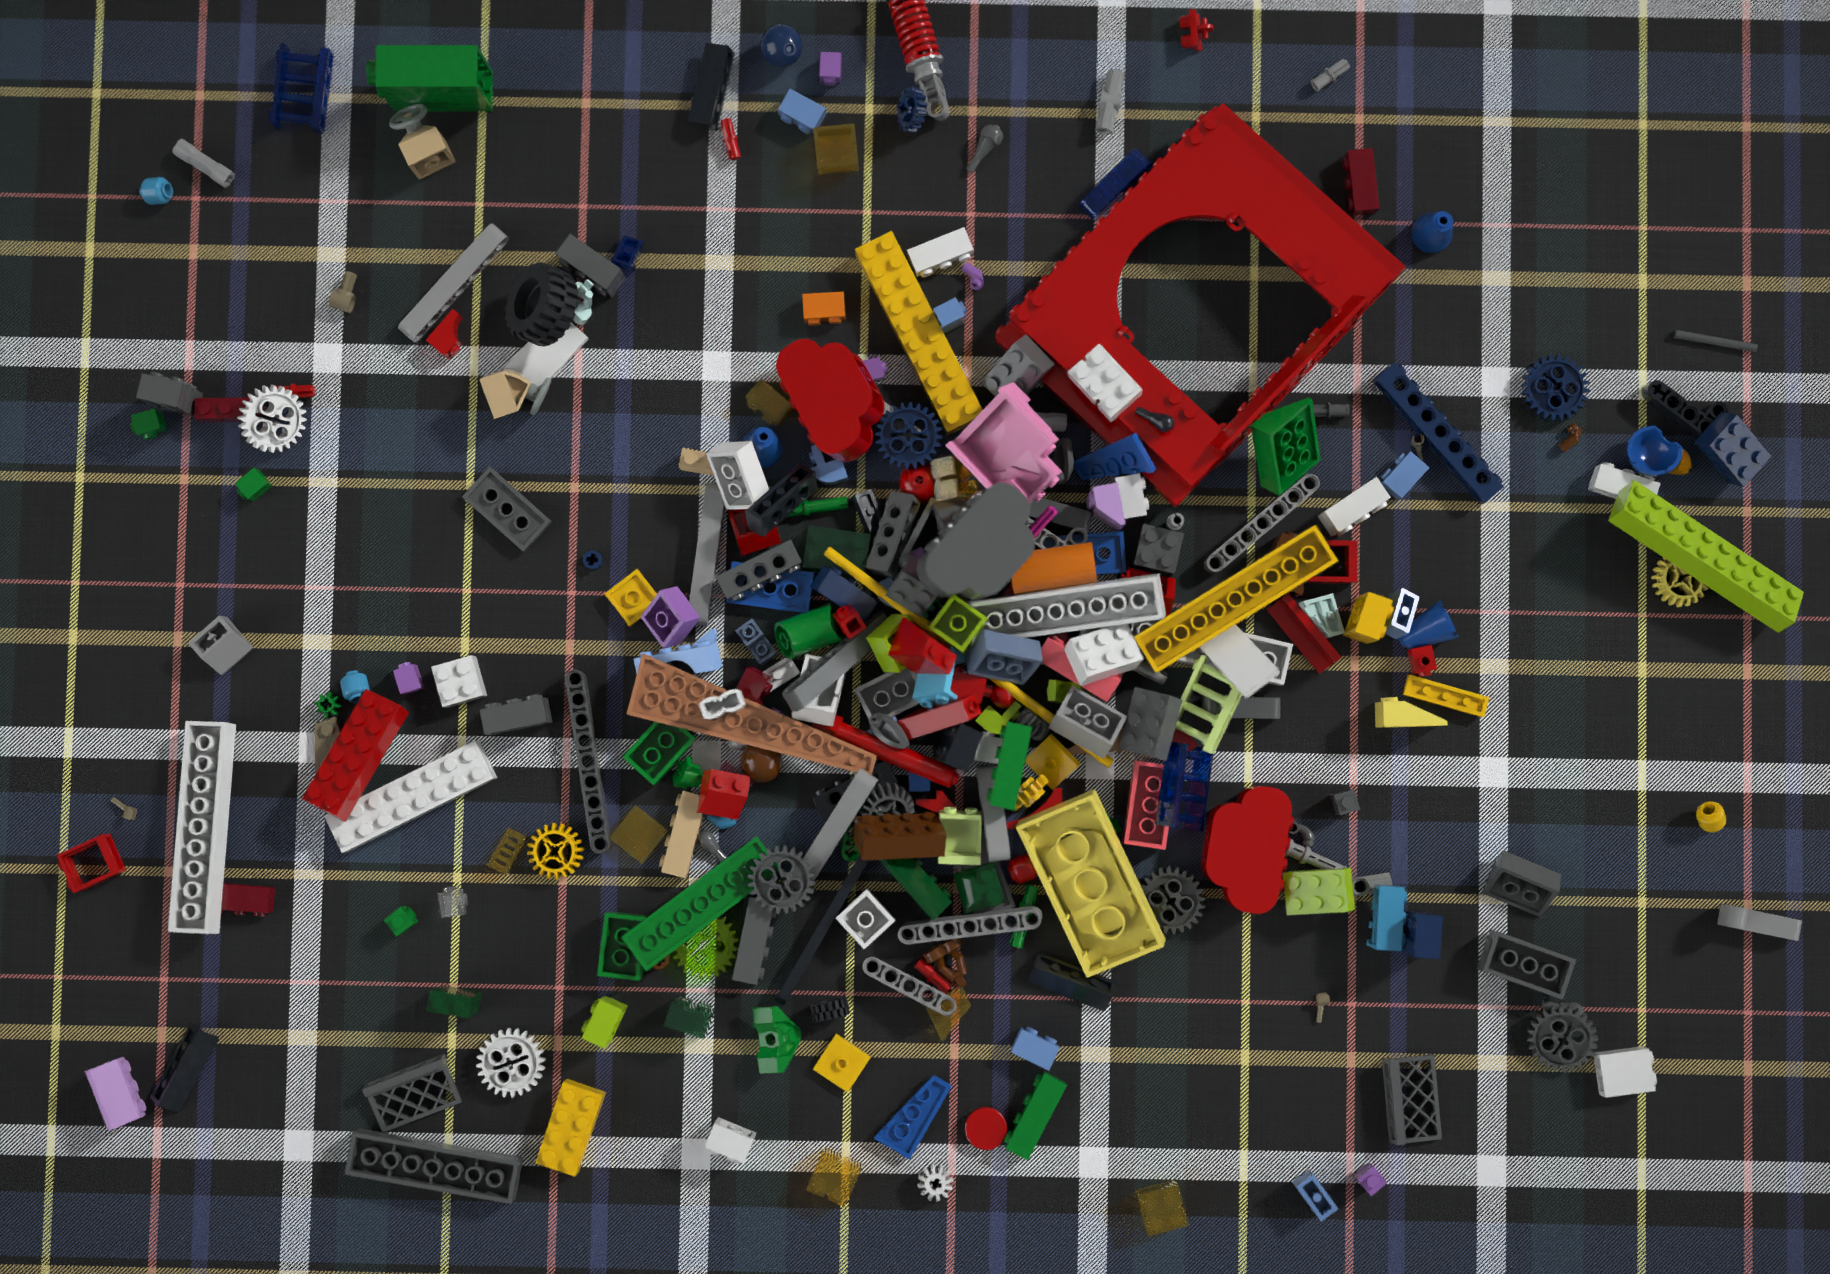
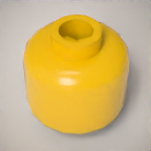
M1708 801L1702 803L1697 808V821L1700 828L1704 831L1717 832L1724 828L1726 816L1723 807L1719 803Z

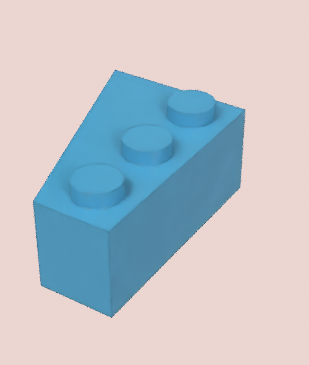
M1374 885L1371 907L1373 910V921H1369V928L1373 929L1371 939H1367V946L1376 950L1402 951V946L1405 945L1403 925L1406 924L1404 904L1407 903L1405 887Z

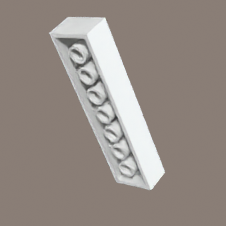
M473 741L360 797L346 822L330 814H326L324 817L341 852L346 853L497 779V776L480 741Z

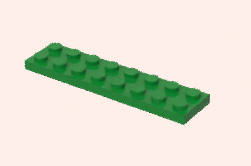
M757 836L621 937L645 971L649 970L754 890V887L748 886L750 882H753V879L748 878V875L754 874L750 866H757L753 861L755 858L762 860L759 855L761 852L768 855L767 849ZM774 862V867L779 872L778 865L776 862ZM764 869L763 875L766 879H770L773 876V872L770 869Z

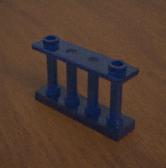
M280 43V49L276 51L278 64L272 109L269 110L268 120L275 129H280L281 121L309 124L316 133L324 134L334 53L325 47H321L320 54L317 56L290 53V49L286 44ZM288 62L317 64L318 74L314 76L287 73ZM286 81L314 84L316 86L315 94L285 93ZM283 101L312 104L313 113L310 115L282 113Z
M1171 742L1167 760L1164 761L1155 825L1177 828L1178 822H1185L1184 829L1203 832L1214 754L1204 751V747H1196L1195 752L1188 751L1189 744ZM1187 759L1194 760L1192 773L1185 772ZM1184 780L1191 781L1189 793L1182 792ZM1181 801L1188 802L1186 814L1179 813Z

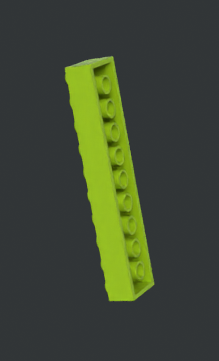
M1631 481L1618 492L1608 520L1609 522L1777 633L1795 623L1804 594L1802 590L1637 481Z

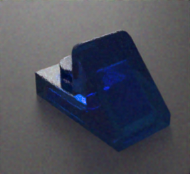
M624 235L611 263L619 268L635 272L636 260L643 248V241Z

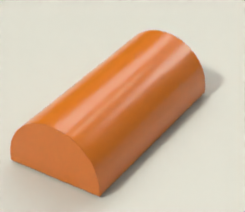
M1092 542L1033 550L1029 559L1011 578L1014 595L1096 583L1097 576Z

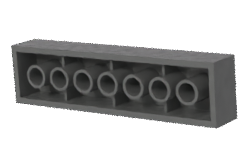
M358 1128L352 1132L345 1175L512 1204L517 1195L523 1157Z

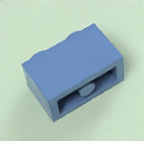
M789 89L778 109V113L781 116L780 119L785 123H794L799 126L798 129L806 134L810 132L815 135L826 116V108Z
M956 297L933 308V313L944 334L964 324L967 311L962 301L958 303Z
M1411 451L1406 455L1402 453L1395 460L1397 465L1392 470L1390 468L1387 469L1381 476L1383 479L1381 484L1397 501L1402 499L1429 469Z
M1403 588L1389 594L1388 599L1393 600L1391 606L1394 608L1391 617L1387 618L1384 626H1387L1385 634L1394 639L1409 633L1419 596Z
M1027 1026L1026 1029L1021 1027L1010 1049L1011 1053L1046 1070H1050L1060 1049L1059 1045L1056 1044L1057 1040L1047 1035L1045 1038L1037 1035L1038 1031Z
M1310 1170L1292 1182L1320 1221H1323L1338 1210Z

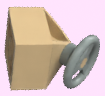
M414 104L403 108L389 122L392 129L407 130L406 135L398 145L408 166L419 180L456 162L445 139L436 126L422 125L420 122L427 114V107L424 104Z
M508 368L485 375L479 379L494 419L518 411L522 407L525 398L534 402L530 413L531 415H536L552 381L551 378H546L542 387L539 388L537 385L531 384L525 376Z

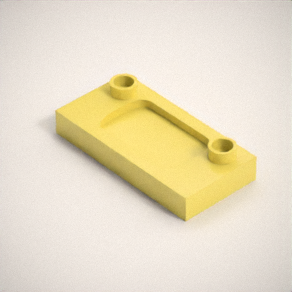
M1095 789L1018 822L1016 829L1087 978L1164 947L1165 937Z

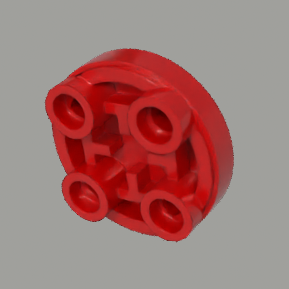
M976 1108L966 1120V1137L978 1149H994L1006 1137L1007 1124L1005 1118L994 1108Z

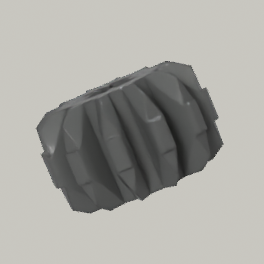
M1027 707L1021 711L1015 722L1016 724L1032 727L1030 737L1034 740L1042 741L1050 732L1048 728L1050 724Z

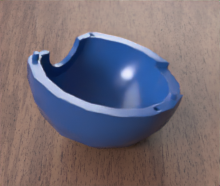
M1656 426L1643 427L1633 433L1628 441L1627 456L1632 467L1639 473L1650 477L1666 475L1676 468L1682 459L1683 452L1682 446L1677 442L1672 443L1666 440L1662 435V431Z

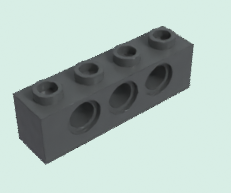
M891 491L889 498L886 500V508L883 517L879 521V529L873 539V547L866 562V568L874 575L895 579L900 566L897 564L908 543L921 504L912 494Z
M789 540L716 576L727 600L732 599L734 602L743 598V593L749 590L755 592L763 588L762 584L770 581V583L778 581L782 578L781 574L787 571L789 574L798 571L803 563L792 541ZM780 557L785 560L782 568L774 567L773 563L776 558ZM758 567L766 569V574L763 577L755 576V570ZM740 576L747 577V584L743 587H739L736 584V580Z

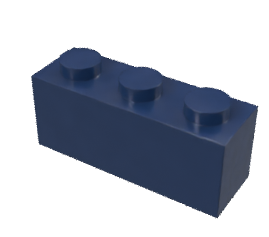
M823 566L810 587L839 607L850 604L858 612L863 622H865L878 601L872 598L874 594L865 588L862 590L857 588L858 583L853 579L841 577L842 572L832 566L829 569Z

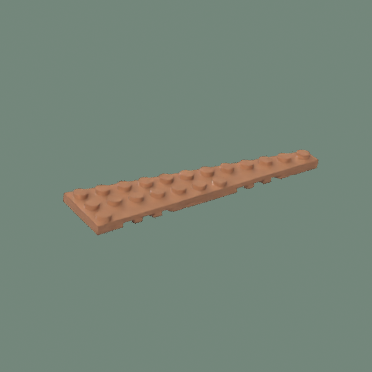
M642 653L627 715L853 772H858L861 768L872 775L876 755L744 698L746 706L737 712H726L717 719H705L699 704L706 698L720 697L728 690Z

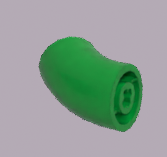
M829 603L777 622L774 627V633L782 654L791 660L845 639L846 636L841 632L832 617L839 607L835 603Z

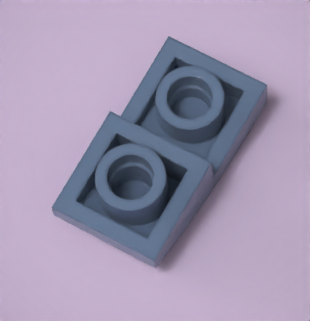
M750 619L735 630L761 666L778 655L753 619Z

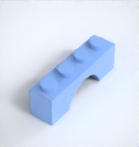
M709 640L697 642V646L693 647L690 646V643L679 645L676 650H672L671 647L661 648L659 653H653L652 650L640 653L641 656L634 659L636 673L638 672L642 653L666 664H670L673 660L683 661L695 673L713 671L722 667L717 642L710 643Z

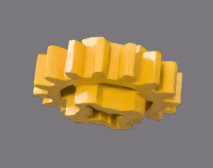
M1043 774L1035 780L1031 776L1020 785L1015 811L1022 805L1028 808L1045 793L1042 788L1049 780Z

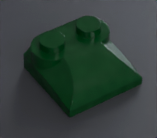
M994 862L953 873L965 914L1005 903Z

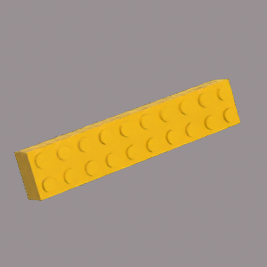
M890 231L856 248L855 255L947 436L968 426L982 412V408L893 232Z
M1316 525L1137 634L1134 636V639L1154 672L1157 673L1338 560Z

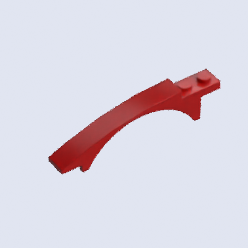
M1054 788L1047 800L1031 814L1006 822L1007 829H1016L1020 820L1062 803V788ZM936 791V799H916L917 805L940 813V810H944L945 807H955L943 791Z

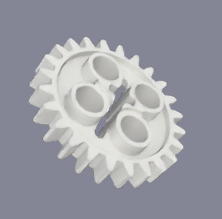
M271 385L270 390L268 387L262 386V392L254 389L256 395L248 394L250 401L243 400L242 402L246 407L239 408L243 415L238 416L237 419L242 420L243 423L238 425V427L245 429L241 435L244 437L248 436L246 441L253 443L255 448L260 447V450L264 452L268 448L271 453H274L275 447L278 451L282 452L283 445L289 449L290 441L295 444L297 443L294 438L295 436L302 437L301 433L298 432L299 429L306 428L301 425V422L307 421L306 418L301 417L302 414L306 413V410L300 409L303 402L297 401L298 396L292 395V391L289 389L285 391V388L279 386L277 389L275 385ZM268 401L269 407L263 411L262 406ZM288 407L287 415L282 416V410ZM261 413L269 417H276L280 420L289 421V424H282L274 420L270 421L266 418L255 416V414ZM262 421L263 427L257 431L256 425ZM282 427V433L276 436V430Z
M508 1028L506 1034L501 1029L498 1031L499 1037L494 1033L490 1035L492 1041L488 1039L484 1041L487 1047L479 1048L484 1054L477 1056L479 1060H482L481 1063L476 1065V1067L482 1068L478 1076H485L482 1083L489 1082L490 1084L487 1089L495 1087V1094L501 1090L503 1097L508 1092H510L511 1097H514L516 1091L521 1096L524 1094L523 1088L528 1092L532 1090L530 1084L536 1086L538 1082L535 1078H542L543 1076L538 1071L545 1069L540 1063L545 1061L546 1058L539 1056L544 1052V1049L537 1050L540 1042H532L535 1037L534 1035L527 1038V1031L520 1035L519 1028L514 1033H512L511 1028ZM514 1044L521 1045V1054H516L513 1051ZM494 1051H499L502 1054L501 1061H496L493 1058ZM524 1055L529 1056L528 1059L516 1062L513 1067L512 1065H507L497 1070L493 1069L494 1066L506 1063L509 1058L510 1060H515ZM521 1064H526L529 1067L528 1074H523L520 1071L519 1067ZM501 1071H506L509 1074L508 1081H503L500 1078Z

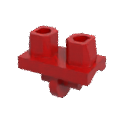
M1195 9L1189 10L1188 15L1179 17L1180 28L1182 30H1191V34L1181 36V45L1184 49L1194 48L1198 52L1202 51L1201 34L1202 39L1206 40L1208 39V33L1212 32L1214 28L1212 24H1207V18H1202L1200 25V15L1196 13Z

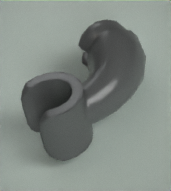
M1293 822L1296 829L1288 833L1295 834L1300 832L1303 838V846L1312 847L1315 840L1313 832L1306 826Z

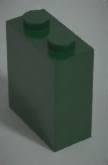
M440 985L430 990L427 1011L470 1018L479 1011L482 992Z

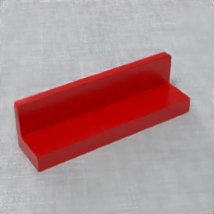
M1289 593L1267 609L1270 616L1317 673L1323 672L1331 664L1336 663L1342 658Z

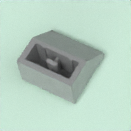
M220 615L188 642L199 657L221 675H224L254 648L228 617Z

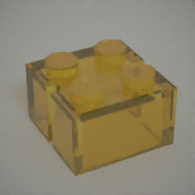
M855 124L813 127L818 174L859 171Z
M956 456L931 460V473L933 479H936L934 494L937 502L969 499L979 491L977 479L958 483L959 479L974 475Z
M824 1147L806 1190L823 1198L826 1194L828 1195L827 1200L845 1207L861 1171L862 1163L846 1156L843 1163L839 1162L841 1154Z
M1176 1180L1135 1190L1147 1236L1189 1226Z

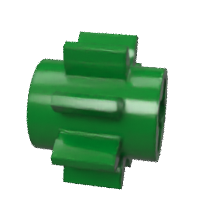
M328 692L327 697L319 694V702H314L319 708L317 713L325 712V718H329L330 713L337 716V709L342 707L338 703L340 697L332 698V692ZM325 703H332V706L325 707Z

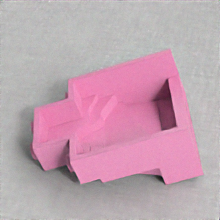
M1012 382L998 389L1000 393L955 440L948 442L945 446L986 489L997 483H1008L1016 487L1026 497L1028 503L1034 500L1038 502L1045 496L1044 490L1048 486L1052 488L1060 480L1058 476L1062 471L1048 457L1055 450L1056 446L1054 444L1059 439L1029 406L1030 398Z

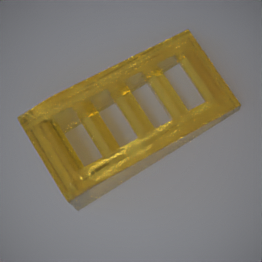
M508 828L487 866L502 874H508L527 837ZM509 836L519 840V843L516 844L509 840ZM505 843L514 847L515 850L511 851L504 847ZM503 851L511 857L508 859L500 855V853ZM499 859L505 862L506 865L503 866L497 863L496 860Z

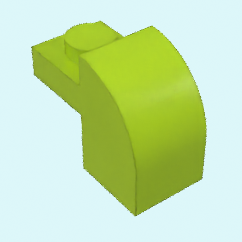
M1049 680L1047 687L1048 701L1053 703H1062L1071 686L1078 688L1090 695V692L1075 682Z
M1015 701L1002 716L989 705L975 722L985 731L999 735L1002 725L1006 726V722L1010 719L1014 721L1019 716L1021 705Z

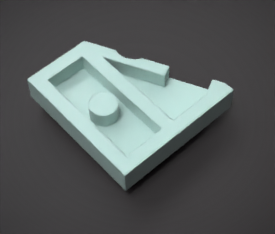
M1333 593L1299 602L1301 609L1325 638L1345 633Z

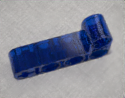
M1133 149L1079 203L1080 208L1094 220L1137 177H1141L1147 172L1153 163L1140 149Z

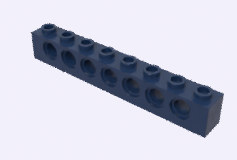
M1394 362L1372 382L1417 434L1424 436L1425 443L1480 505L1486 503L1504 487L1502 479L1487 468L1488 463L1474 453L1475 449L1469 442L1465 443L1460 437V431L1454 426L1451 427L1447 422L1446 415L1442 411L1436 410L1432 399L1427 395L1424 396L1419 390L1420 386L1418 383L1407 377V372L1403 366L1397 365ZM1395 381L1402 384L1403 389L1401 391L1395 389ZM1408 397L1415 398L1416 406H1411L1408 403ZM1422 412L1429 414V422L1422 419ZM1435 428L1443 430V437H1438L1435 434ZM1450 443L1456 445V453H1453L1449 450ZM1463 459L1470 461L1471 466L1469 469L1463 466ZM1477 474L1484 477L1483 484L1477 482Z

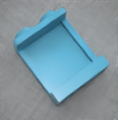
M953 646L947 647L957 655L950 675L917 674L913 699L919 702L921 706L931 708L935 705L947 704L957 700V695L950 691L954 666L964 663L965 655Z

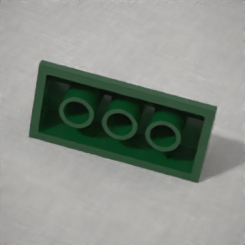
M919 858L880 859L882 864L932 920L937 918L952 903L949 899L952 895L944 886L941 889L935 883L938 879L930 871L926 873L922 869L924 864Z

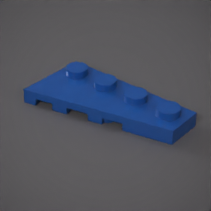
M1136 433L1075 459L1073 465L1081 480L1103 478L1110 475L1113 477L1120 476L1121 474L1133 475L1139 472L1151 473L1156 470Z
M933 1074L874 1136V1139L904 1157L911 1159L952 1085Z

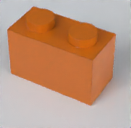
M844 292L802 294L804 322H808L809 325H819L823 321H829V324H839L841 320H846Z

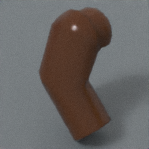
M1576 423L1571 424L1567 428L1570 436L1558 445L1564 453L1579 442L1582 429Z

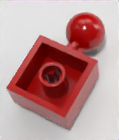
M954 667L950 691L957 695V698L974 694L978 704H981L982 697L984 696L990 698L992 703L999 708L1010 707L1016 699L1006 689L996 684L994 686L986 684L987 679L981 676L962 673V668Z

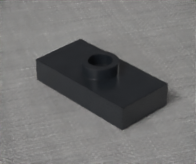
M872 489L851 496L866 534L878 531L879 521L883 516Z

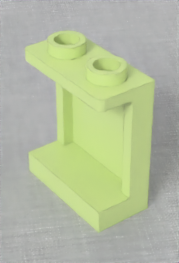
M945 807L944 810H940L939 818L947 833L945 856L938 857V864L980 865L982 811L972 807L965 808V810Z

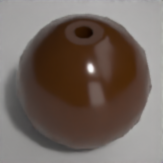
M750 745L744 748L740 758V766L744 775L750 776V780L757 783H766L776 778L783 765L781 753Z

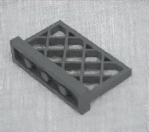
M444 1053L370 1081L362 1089L365 1097L369 1099L382 1133L462 1102ZM444 1071L446 1076L444 1084L433 1080L436 1072ZM418 1079L428 1082L425 1091L414 1088V1082ZM430 1083L442 1088L438 1097L426 1093ZM401 1086L408 1089L405 1099L393 1095L395 1088ZM446 1089L453 1093L455 1099L448 1102L440 1097L443 1090ZM410 1091L422 1095L418 1105L407 1100ZM382 1094L389 1097L385 1107L377 1104L374 1096ZM424 1097L436 1101L433 1108L427 1109L420 1106ZM391 1098L402 1103L399 1112L387 1108ZM405 1104L416 1108L414 1115L406 1116L401 1114ZM385 1112L397 1116L394 1123L385 1124L383 1120Z
M1428 1054L1382 1058L1389 1143L1405 1145V1143L1442 1139L1435 1056ZM1422 1060H1429V1068L1424 1074L1417 1067ZM1407 1062L1411 1066L1405 1076L1400 1072L1399 1063ZM1415 1070L1422 1075V1078L1416 1085L1408 1079ZM1425 1080L1431 1083V1089L1427 1095L1419 1089ZM1405 1082L1413 1087L1407 1097L1402 1093L1401 1089ZM1417 1091L1424 1097L1418 1106L1410 1100ZM1427 1101L1433 1105V1110L1429 1115L1421 1110ZM1407 1103L1415 1108L1409 1118L1404 1115L1403 1111ZM1418 1113H1421L1426 1118L1420 1127L1412 1122ZM1429 1122L1434 1125L1435 1135H1427L1423 1131ZM1411 1124L1417 1131L1412 1137L1406 1138L1405 1129Z

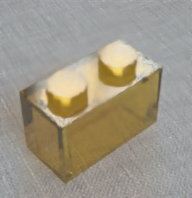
M760 379L745 396V399L748 401L746 405L754 412L760 411L763 414L762 419L769 425L774 423L778 427L793 409L789 401L763 379Z

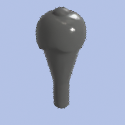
M989 124L982 128L975 155L966 168L970 173L975 171L980 161L995 146L1001 144L1003 133L998 125Z

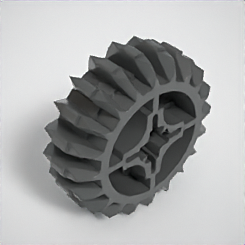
M887 782L882 787L878 783V788L872 789L861 806L864 809H859L860 815H872V812H875L877 816L914 813V801L904 787H898L896 783L890 786ZM896 800L901 802V807H897L895 804Z

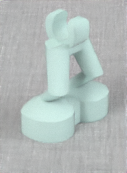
M588 279L584 284L576 282L578 295L584 299L583 302L577 300L578 306L575 309V317L572 319L579 325L585 324L592 314L590 306L592 305L593 293L590 289L594 284Z

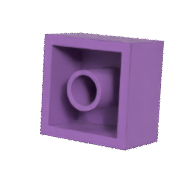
M678 586L660 590L641 615V619L663 648L681 644L701 618Z

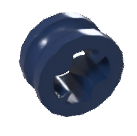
M590 550L584 554L583 563L587 568L595 570L602 565L603 558L597 551ZM595 554L598 562H594L593 566H591L587 559L592 558V555Z

